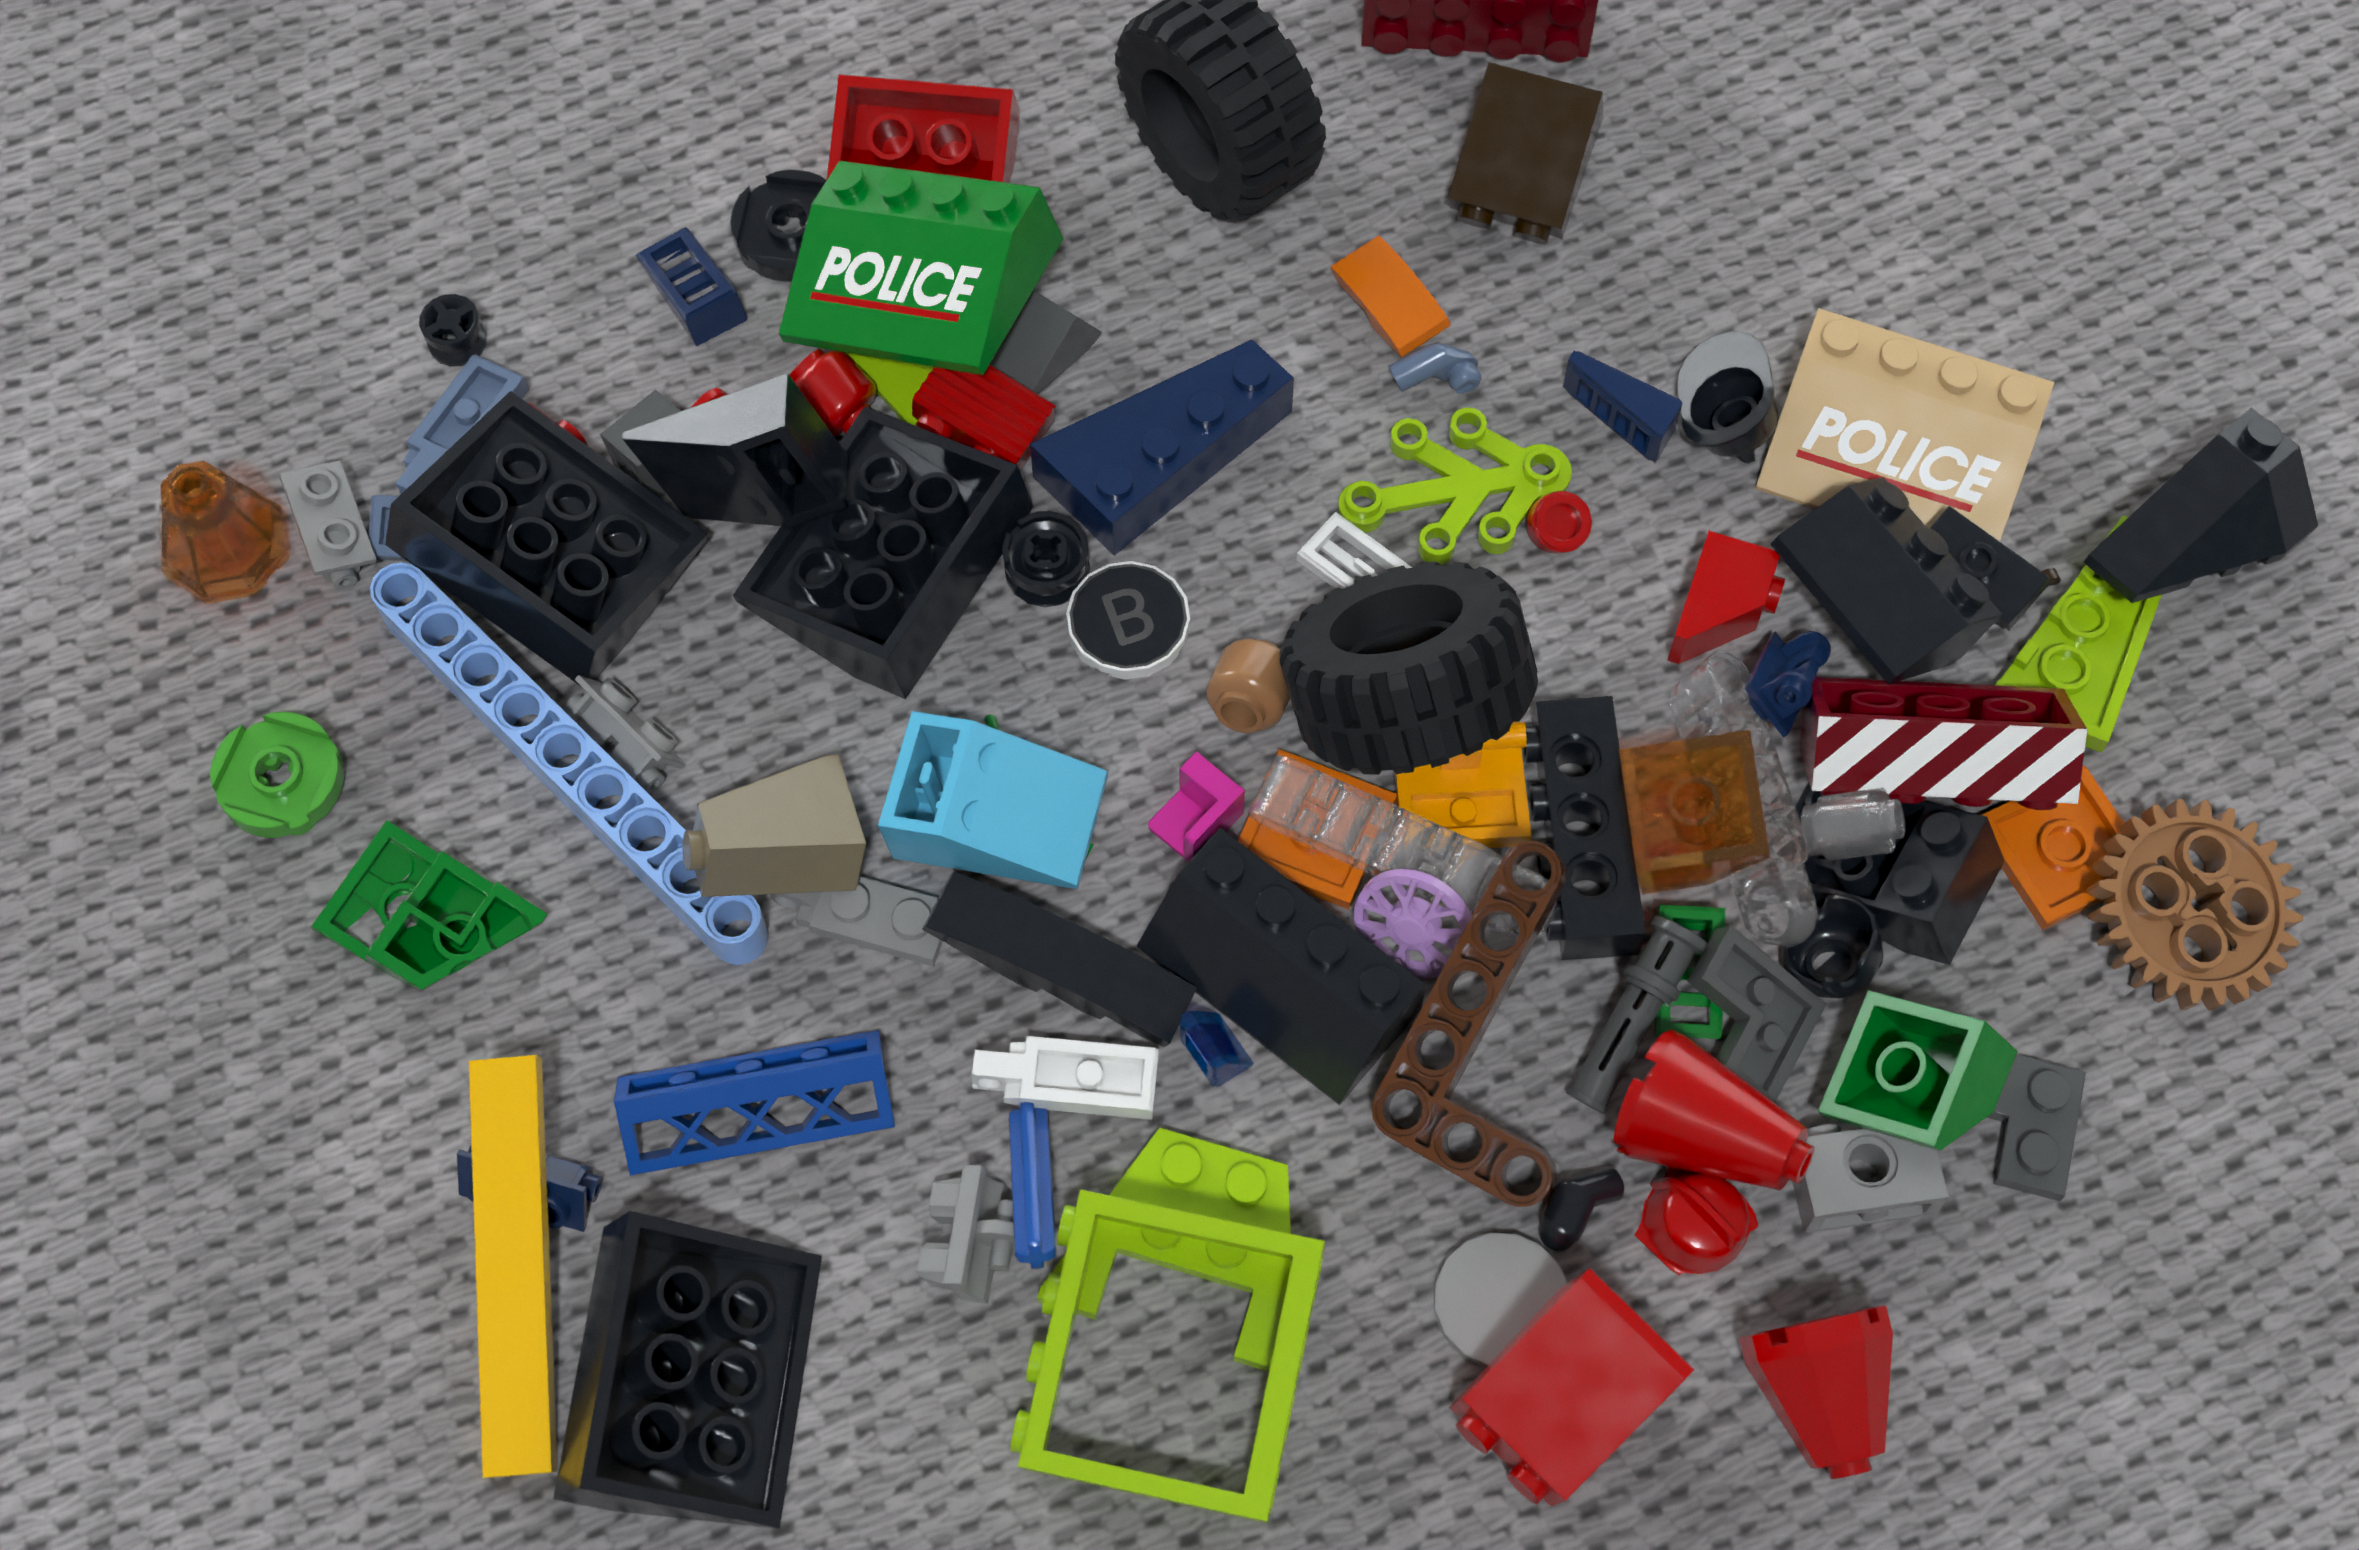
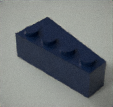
M1251 339L1031 443L1030 452L1033 478L1115 556L1292 412L1294 377Z

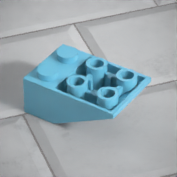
M912 711L878 827L893 859L1078 889L1105 790L1108 772L1107 770L973 720Z

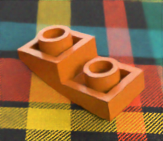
M1380 235L1330 266L1336 281L1366 312L1374 330L1401 358L1451 326L1447 315L1424 284Z

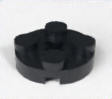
M793 169L776 171L766 175L767 183L756 187L752 192L750 186H748L736 199L730 218L734 244L744 265L763 277L791 282L793 279L811 204L826 182V179L815 173ZM791 217L799 218L800 227H802L801 230L790 234L782 233V230L775 229L777 225H786Z

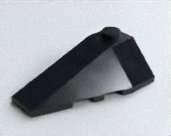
M2251 407L2217 434L2100 543L2083 563L2128 601L2134 603L2189 587L2196 578L2217 572L2221 577L2235 574L2242 565L2261 560L2266 565L2280 561L2318 527L2300 446L2281 432L2275 423L2265 419Z

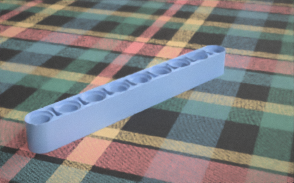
M402 562L389 564L380 569L373 577L370 593L389 631L718 958L726 963L735 965L750 963L757 959L766 949L769 937L761 908L752 895L701 897L700 890L691 894L680 893L679 889L683 883L697 878L695 870L687 871L684 866L682 845L686 830L420 569L412 564ZM415 597L409 604L396 607V604L402 599ZM445 636H456L446 645L434 646L438 640ZM497 675L487 685L473 686L483 676ZM525 715H538L527 726H513L518 719ZM566 755H579L576 762L568 767H554L556 762ZM617 795L622 797L611 808L603 810L595 808L597 803L606 796ZM658 836L664 838L660 846L654 850L645 852L636 850L638 845L648 837ZM744 920L751 923L747 931L739 936L728 937L721 934L725 926L733 921Z

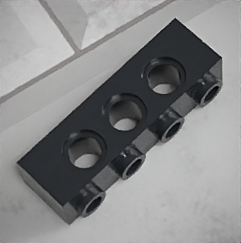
M1613 696L1536 701L1532 725H1526V747L1523 748L1525 763H1537L1539 783H1531L1529 786L1531 817L1533 822L1544 821L1546 842L1540 843L1546 844L1560 856L1566 870V881L1563 890L1545 921L1547 940H1559L1561 960L1639 955L1645 937V926ZM1568 763L1576 764L1584 768L1587 774L1581 777H1570L1562 773L1558 767ZM1575 821L1585 822L1595 830V833L1589 836H1577L1571 833L1565 825ZM1537 855L1540 881H1549L1552 874L1551 865L1546 857ZM1581 880L1593 881L1603 889L1604 893L1598 896H1585L1580 894L1573 887V884Z

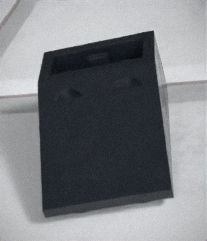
M788 373L623 432V441L680 512L689 518L792 527L846 508L848 455Z
M1808 782L1757 875L1819 908L1824 905L1825 898L1829 894H1840L1860 899L1876 915L1883 942L1902 952L1950 965L2005 860L1989 819L1986 816L1926 801L1914 804L1895 802L1888 799L1886 794L1860 793V797L1854 800H1835L1823 796L1820 791H1812Z

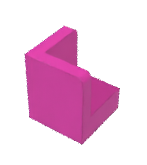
M1197 751L1179 769L1180 790L1148 822L1149 830L1188 862L1219 828L1227 832L1244 814L1245 790Z

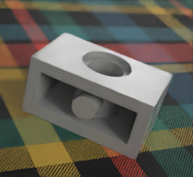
M1836 1124L1820 1125L1808 1129L1806 1143L1815 1147L1814 1155L1803 1179L1798 1184L1792 1182L1804 1234L1936 1215L1949 1198L1937 1150L1868 1129L1842 1132L1841 1127ZM1863 1160L1870 1163L1876 1169L1879 1181L1868 1183L1858 1179L1852 1173L1849 1161Z

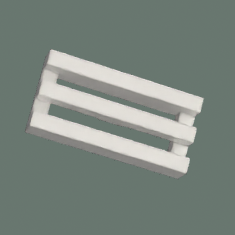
M1337 512L1297 552L1296 558L1298 562L1335 589L1338 587L1344 589L1353 585L1354 579L1317 553L1319 550L1330 556L1358 578L1369 574L1371 577L1377 576L1373 568L1359 558H1354L1329 540L1336 533L1385 570L1403 565L1405 568H1412Z

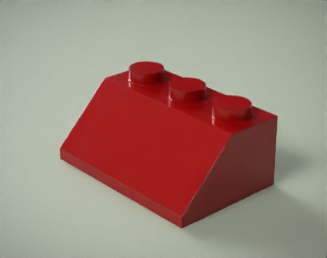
M838 74L827 179L838 162L845 161L1009 183L1015 162L1020 108L1014 90Z

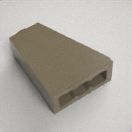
M825 755L698 803L694 830L684 832L682 851L685 869L687 871L695 870L701 897L855 891L866 841L839 755Z

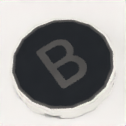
M1135 561L1107 564L1088 574L1072 592L1066 611L1070 644L1081 661L1094 670L1096 668L1101 672L1109 673L1111 677L1124 680L1148 677L1169 666L1185 645L1190 630L1187 597L1176 580L1156 566Z

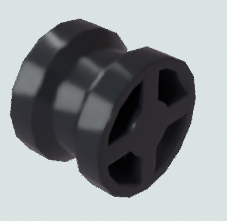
M445 294L432 299L424 306L419 316V327L432 357L440 364L450 367L464 366L472 355L480 356L487 345V334L475 304L467 297L457 294ZM447 334H453L455 338L448 339Z

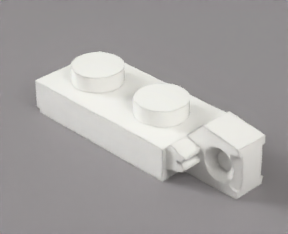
M1027 1036L1026 1042H1011L1009 1053L975 1050L971 1074L972 1088L1004 1091V1103L1013 1105L1030 1102L1034 1104V1108H1045L1046 1110L1152 1120L1159 1049Z

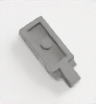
M860 876L855 891L770 894L772 900L778 905L799 910L795 919L796 923L810 928L811 933L925 965L935 966L943 941L922 930L938 900L937 897Z

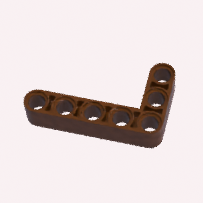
M1537 841L1520 842L1511 847L1503 857L1380 1084L1372 1103L1373 1120L1377 1128L1387 1137L1501 1201L1516 1207L1532 1206L1546 1199L1552 1192L1557 1180V1170L1551 1155L1534 1143L1451 1098V1095L1563 890L1566 881L1564 863L1560 856L1550 847ZM1532 855L1546 857L1551 865L1552 874L1550 880L1545 887L1538 891L1523 890L1516 879L1518 865L1523 859ZM1498 914H1510L1519 925L1518 939L1512 947L1503 951H1495L1488 946L1485 940L1484 930L1486 924L1492 917ZM1476 972L1486 983V998L1479 1007L1473 1010H1463L1456 1004L1453 998L1454 984L1461 975ZM1435 1031H1443L1450 1036L1455 1049L1453 1060L1448 1066L1440 1070L1428 1066L1421 1054L1424 1039ZM1405 1089L1412 1091L1419 1097L1423 1111L1418 1123L1409 1129L1400 1127L1393 1121L1389 1108L1391 1100L1396 1093ZM1461 1122L1473 1125L1479 1131L1482 1138L1480 1153L1475 1159L1467 1162L1457 1159L1452 1155L1448 1147L1450 1131ZM1518 1156L1532 1158L1538 1163L1542 1171L1540 1187L1533 1194L1524 1195L1518 1193L1511 1188L1507 1181L1506 1172L1508 1166Z

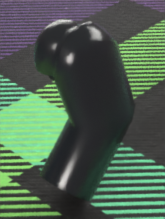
M1608 1168L1564 1179L1556 1184L1541 1217L1539 1236L1542 1243L1551 1250L1565 1251L1573 1243L1577 1242L1585 1231L1594 1207L1620 1201L1623 1198L1624 1183L1618 1171L1614 1168Z

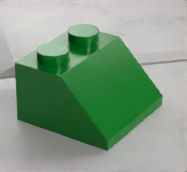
M1868 990L1818 1112L1827 1118L1941 1151L1994 1112L2018 1051L1984 1020Z

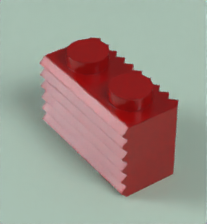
M990 364L983 375L934 367L912 399V416L917 420V427L1016 464L1020 471L1031 456L1030 444L1042 439L1053 424L1056 409L1055 405Z

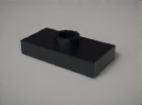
M1948 506L1930 527V529L1943 537L1949 547V553L1965 572L1984 584L1989 592V599L2002 613L1996 622L2008 631L2050 584L2049 576L1951 506Z

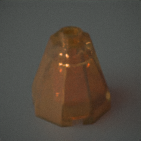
M203 460L177 465L160 484L158 531L161 571L167 580L179 588L182 587L202 603L210 604L256 596L268 583L267 579L276 569L279 571L290 558L286 514L283 508L243 481Z

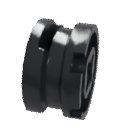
M1043 511L1031 513L1017 520V526L1010 534L1006 533L1002 545L1006 582L1014 595L1028 604L1040 607L1058 606L1070 601L1072 592L1090 573L1087 536L1079 524L1065 514Z

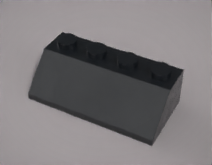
M1221 828L1217 830L1177 875L1137 944V948L1165 970L1196 986L1195 993L1339 1106L1420 1012L1426 988L1424 982Z

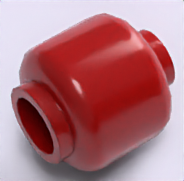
M817 349L805 357L790 373V377L834 437L842 432L846 434L863 408H870L877 393L874 381L845 352L833 350L824 353L821 349Z

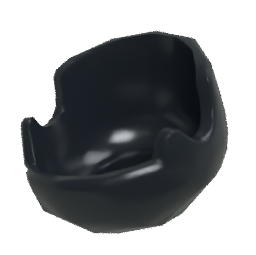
M1840 894L1827 895L1824 905L1819 910L1812 913L1799 912L1796 914L1790 934L1786 937L1782 946L1784 969L1818 997L1840 999L1860 992L1870 984L1883 963L1882 936L1876 915L1860 899ZM1826 952L1835 953L1814 970V960L1820 954Z

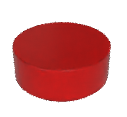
M1557 491L1544 495L1534 502L1528 512L1526 525L1530 539L1539 549L1548 553L1562 554L1573 551L1584 544L1591 531L1592 518L1588 506L1579 496L1567 491Z

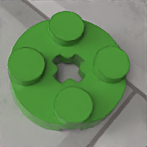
M274 712L262 715L265 721L255 723L248 729L240 725L224 738L212 760L210 778L212 788L216 792L217 802L234 825L252 835L280 838L287 835L298 836L307 833L315 826L316 822L324 818L331 811L340 796L344 783V770L339 750L320 724L301 714ZM282 763H289L288 771L291 774L290 778L279 786L270 787L268 780L263 777L266 770L277 771Z

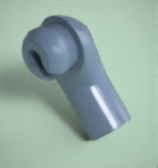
M1439 342L1429 344L1389 365L1402 392L1430 377L1441 380L1448 379L1451 387L1458 394L1475 390L1481 382V373L1477 369L1478 361L1470 352Z

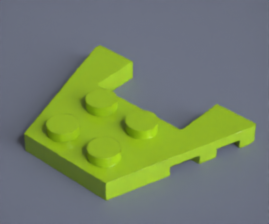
M1160 1127L1109 1194L1114 1197L1291 1234L1287 1164ZM1098 1218L1078 1307V1315L1094 1320L1097 1319L1118 1254L1252 1293L1233 1361L1269 1372L1292 1259ZM1065 1255L1054 1268L1053 1273L1061 1274ZM1047 1279L1040 1287L1037 1295V1301L1041 1304Z

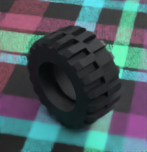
M1162 0L1131 19L1129 24L1125 25L1118 40L1115 65L1120 69L1117 81L1119 89L1124 92L1126 98L1124 105L1129 117L1134 119L1139 129L1137 134L1145 147L1148 146L1154 155L1156 165L1163 174L1167 173L1173 180V186L1183 196L1188 195L1192 199L1194 206L1201 211H1210L1213 217L1219 219L1243 220L1249 218L1307 181L1319 167L1325 150L1323 144L1326 139V128L1320 122L1323 110L1320 99L1314 96L1311 88L1313 84L1307 67L1303 68L1296 56L1298 51L1290 38L1285 39L1278 29L1279 23L1269 12H1263L1258 7L1257 0Z
M1438 561L1424 562L1419 567L1405 568L1404 565L1387 569V573L1371 577L1369 574L1355 579L1353 585L1344 589L1338 587L1325 594L1324 600L1321 603H1312L1302 611L1299 621H1293L1289 627L1280 650V665L1303 741L1307 743L1308 749L1326 763L1330 762L1336 768L1348 772L1353 768H1357L1361 773L1379 775L1382 770H1393L1395 774L1414 772L1415 767L1431 764V767L1434 768L1448 764L1450 758L1460 754H1464L1467 757L1481 750L1484 742L1490 739L1498 740L1509 732L1512 721L1519 722L1527 712L1538 686V671L1520 599L1517 597L1516 591L1509 583L1491 570L1481 566L1474 570L1468 563L1452 562L1449 566H1442Z

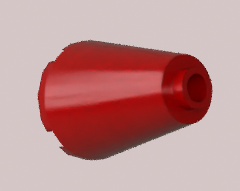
M1672 1029L1662 1033L1644 1057L1656 1063L1655 1066L1649 1070L1643 1081L1633 1077L1626 1092L1614 1131V1143L1620 1145L1616 1151L1636 1160L1779 1191L1784 1188L1789 1180L1798 1184L1806 1174L1815 1150L1813 1145L1806 1143L1808 1128L1686 1035Z

